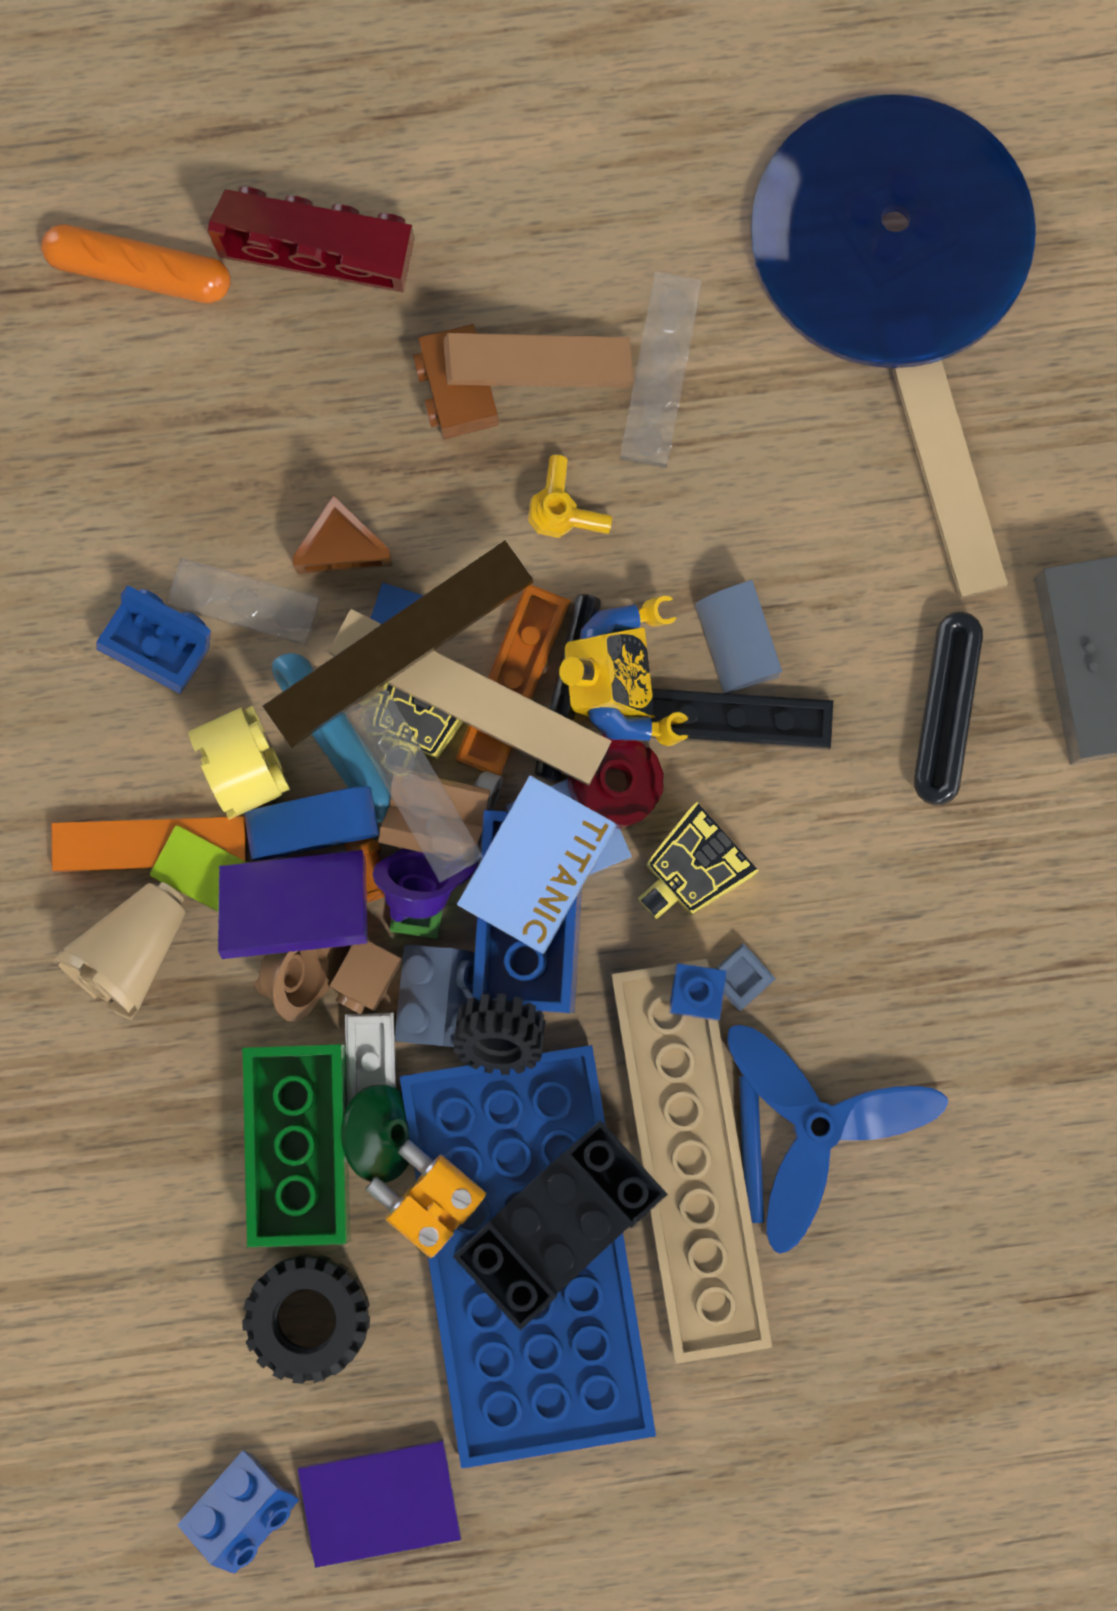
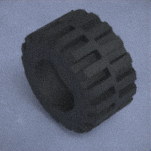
M303 1254L279 1262L266 1271L251 1288L252 1292L246 1298L243 1308L246 1310L245 1318L242 1320L243 1331L247 1332L248 1340L246 1345L249 1352L254 1350L258 1356L256 1362L263 1369L267 1366L274 1371L272 1376L281 1380L284 1377L293 1379L292 1383L304 1384L305 1381L321 1382L327 1377L335 1376L344 1370L362 1348L370 1326L371 1316L368 1315L370 1304L368 1296H365L362 1291V1283L358 1277L354 1278L348 1272V1267L342 1263L337 1264L331 1261V1258L321 1255L316 1257L311 1256V1254ZM300 1289H312L323 1294L332 1304L336 1314V1324L332 1335L324 1343L315 1347H303L293 1343L285 1336L279 1324L278 1313L282 1302L289 1294Z

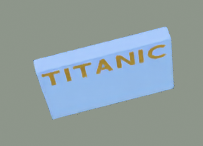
M529 776L457 905L544 954L617 824L536 778Z

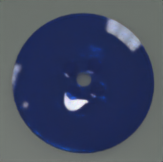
M884 94L856 98L828 108L803 123L782 143L769 161L760 179L753 203L750 236L755 268L762 287L781 317L796 332L823 351L850 362L881 368H906L931 364L952 357L983 339L1001 322L1014 305L1026 282L1035 249L1036 222L1034 206L1025 178L1015 159L991 131L964 112L944 103L911 95ZM890 212L901 213L907 219L908 226L902 231L892 232L884 227L882 217Z

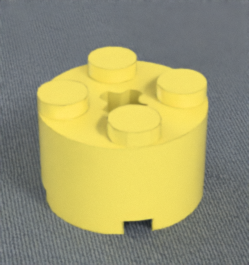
M253 706L243 709V707L238 708L188 731L194 751L200 750L203 756L201 757V768L223 812L227 813L229 820L282 796V792L290 789L283 774L285 772L273 746H269L264 735L265 730Z

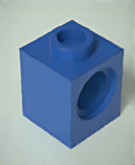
M677 963L674 970L668 1014L714 1021L720 1020L727 971Z

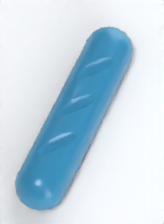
M296 653L283 654L272 662V673L282 692L315 670L305 657ZM342 713L313 733L312 736L348 788L370 786L372 788L377 822H383L390 806L392 782L381 769L376 758L358 735L346 714Z

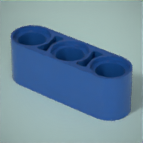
M370 786L333 791L256 808L244 813L251 861L280 858L379 836L372 788Z

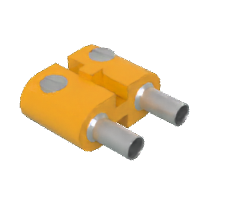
M408 1139L399 1149L398 1153L422 1173L411 1189L409 1188L400 1197L380 1179L375 1177L365 1190L389 1210L385 1220L429 1258H432L453 1236L456 1228L463 1224L479 1206L486 1192L442 1154L435 1160H432Z

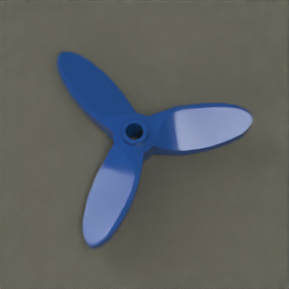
M733 1025L728 1029V1049L746 1081L767 1105L793 1124L795 1138L778 1167L769 1196L766 1216V1234L769 1244L779 1254L788 1252L801 1241L818 1211L827 1184L832 1147L836 1146L840 1140H875L906 1133L937 1119L948 1105V1098L942 1092L931 1087L898 1086L876 1089L858 1094L833 1105L822 1103L793 1060L764 1034L744 1025ZM817 1117H821L826 1123V1129L820 1135H814L811 1130V1123Z

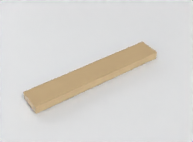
M928 313L882 325L880 331L959 598L964 599L1006 587L1008 585Z
M350 609L328 651L329 654L336 656L381 624ZM435 651L387 683L588 786L611 744V740Z

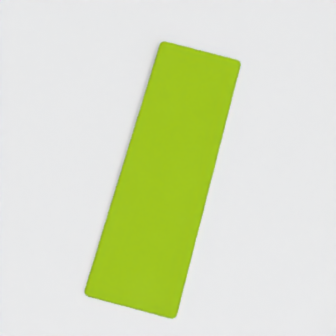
M175 826L150 875L219 912V866L247 862L186 829Z

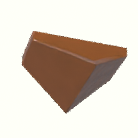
M334 495L293 555V566L297 574L393 567L389 548Z

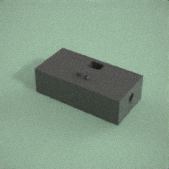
M1117 556L1044 568L1034 580L1070 765L1117 757Z

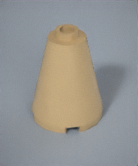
M161 882L158 887L148 883L62 949L55 957V961L60 962L58 965L60 969L94 999L97 996L105 1001L112 999L113 1002L108 1006V1009L125 1019L132 1020L139 1011L186 915L185 910L181 906L184 898L164 882Z

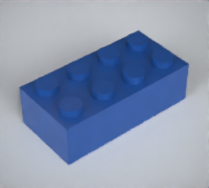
M484 810L481 861L509 812ZM582 888L544 954L477 917L473 997L480 1001L482 994H490L492 999H497L498 994H506V1000L512 1001L515 996L522 998L523 1006L531 1002L536 1006V1011L575 1013Z

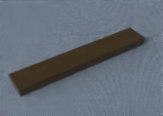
M504 540L263 705V708L287 743L293 748L531 585L533 578L506 540Z

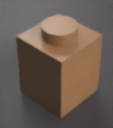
M368 940L367 944L352 945L329 986L340 992L335 1001L359 1014L362 1013L365 1006L376 1011L403 959Z

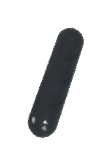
M964 611L953 612L945 616L938 625L914 773V789L925 803L934 806L945 805L951 802L958 795L961 787L983 641V628L979 620L972 614Z

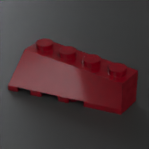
M243 186L239 187L238 191L225 189L209 220L207 230L219 258L404 293L415 238L412 224H407L406 220L398 215L380 213L378 218L359 215V210L347 205L334 204L331 209L313 206L311 200L304 197L288 195L285 197V200L266 197L267 194L262 190Z

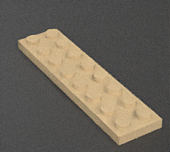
M708 959L679 963L709 968ZM671 964L611 974L642 1166L668 1194L650 1211L674 1360L675 1364L770 1349L773 1346L718 1021L668 1014L676 965Z

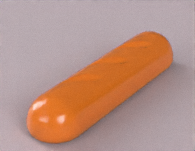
M59 224L51 227L45 233L41 242V251L44 259L51 267L65 272L201 303H214L221 300L231 286V276L228 268L220 260L213 257L70 224Z

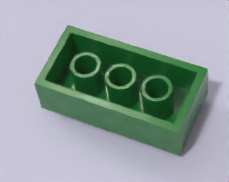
M346 1045L242 1048L247 1248L347 1244L351 1241L349 1163L343 1151L341 1137L342 1122L347 1109Z

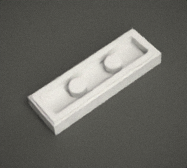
M394 1013L345 1014L347 1107L352 1098L367 1086L382 1084L396 1089Z

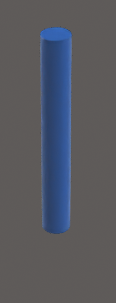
M739 1076L742 1167L752 1223H763L764 1203L759 1095L749 1085L744 1076Z

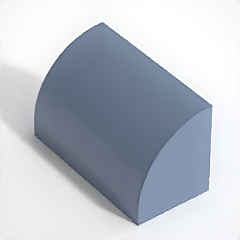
M753 580L718 591L695 604L723 693L729 694L779 678L782 669Z

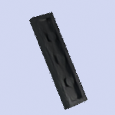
M652 689L655 718L651 719V721L658 722L674 712L685 714L688 717L687 721L671 725V729L676 735H688L685 741L831 749L834 700Z

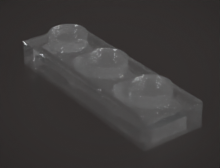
M180 558L167 604L173 608L306 646L320 603V599L317 596L184 558Z

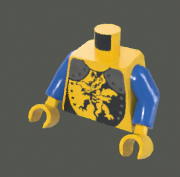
M660 596L646 600L642 608H637L636 604L599 611L581 629L580 640L567 642L565 645V659L561 663L559 674L561 680L569 686L571 707L574 712L589 717L590 721L609 739L650 741L651 736H655L662 745L673 746L688 738V735H676L671 729L672 724H681L688 720V717L683 713L674 712L658 722L651 721V719L655 718L646 633L645 628H639L641 622H645L651 627L671 624L677 619V617L663 619L658 613L660 603L673 600L670 596Z

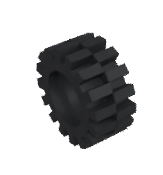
M482 994L480 1001L475 997L469 998L467 1004L462 1003L457 1013L453 1041L454 1053L459 1054L458 1059L462 1062L470 1060L469 1067L477 1069L480 1066L485 1067L484 1072L492 1074L493 1069H499L501 1075H509L510 1069H514L517 1074L525 1072V1067L532 1069L536 1066V1062L541 1060L545 1031L544 1014L542 1011H536V1006L531 1002L523 1006V999L516 996L512 1001L506 1000V994H498L497 999H492L490 994Z

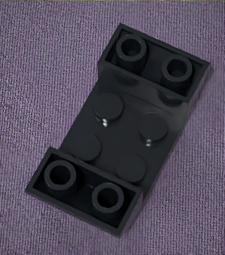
M599 1120L493 1216L453 1257L521 1331L557 1298V1293L625 1230L637 1224L668 1194L606 1125Z

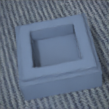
M744 943L715 968L727 971L724 996L739 1012L776 979Z

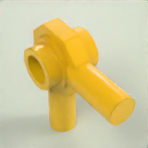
M551 455L548 462L546 488L531 498L528 522L537 534L556 538L562 537L572 530L573 527L609 534L612 516L578 509L569 494L564 492L568 459L562 455Z

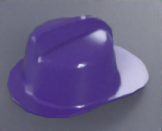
M401 848L376 864L373 878L375 884L384 892L386 903L390 907V916L394 921L400 922L409 917L415 919L429 918L441 912L445 908L451 891L472 876L478 868L480 857L479 853H477L473 864Z

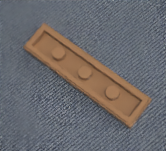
M447 333L443 338L447 385L629 388L634 383L630 337Z

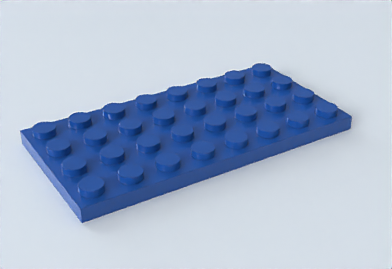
M588 1045L542 1053L540 1062H536L534 1068L529 1069L525 1067V1072L519 1074L514 1069H510L509 1075H501L499 1069H493L491 1074L484 1072L485 1067L483 1066L473 1069L466 1065L400 1076L409 1140L432 1160H435L442 1154L486 1192L479 1206L463 1224L456 1228L453 1236L432 1258L428 1257L461 1469L656 1437L623 1233L557 1293V1298L521 1331L453 1257L493 1216L599 1120L605 1124L593 1046ZM414 1167L417 1182L422 1173Z

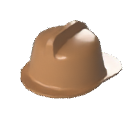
M352 945L266 954L261 962L259 977L254 984V988L259 994L273 1001L278 1015L285 1021L298 1022L309 1015L320 998L328 991Z

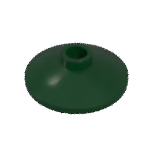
M377 1084L363 1088L352 1098L344 1114L341 1132L343 1151L352 1170L365 1181L371 1182L375 1177L383 1183L393 1181L410 1164L398 1153L399 1149L409 1139L403 1095L399 1090L389 1085Z

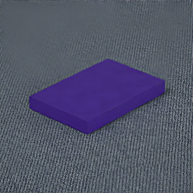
M363 850L219 866L218 952L221 959L367 944L366 857Z
M444 1439L310 1464L298 1468L315 1568L459 1541L462 1538Z

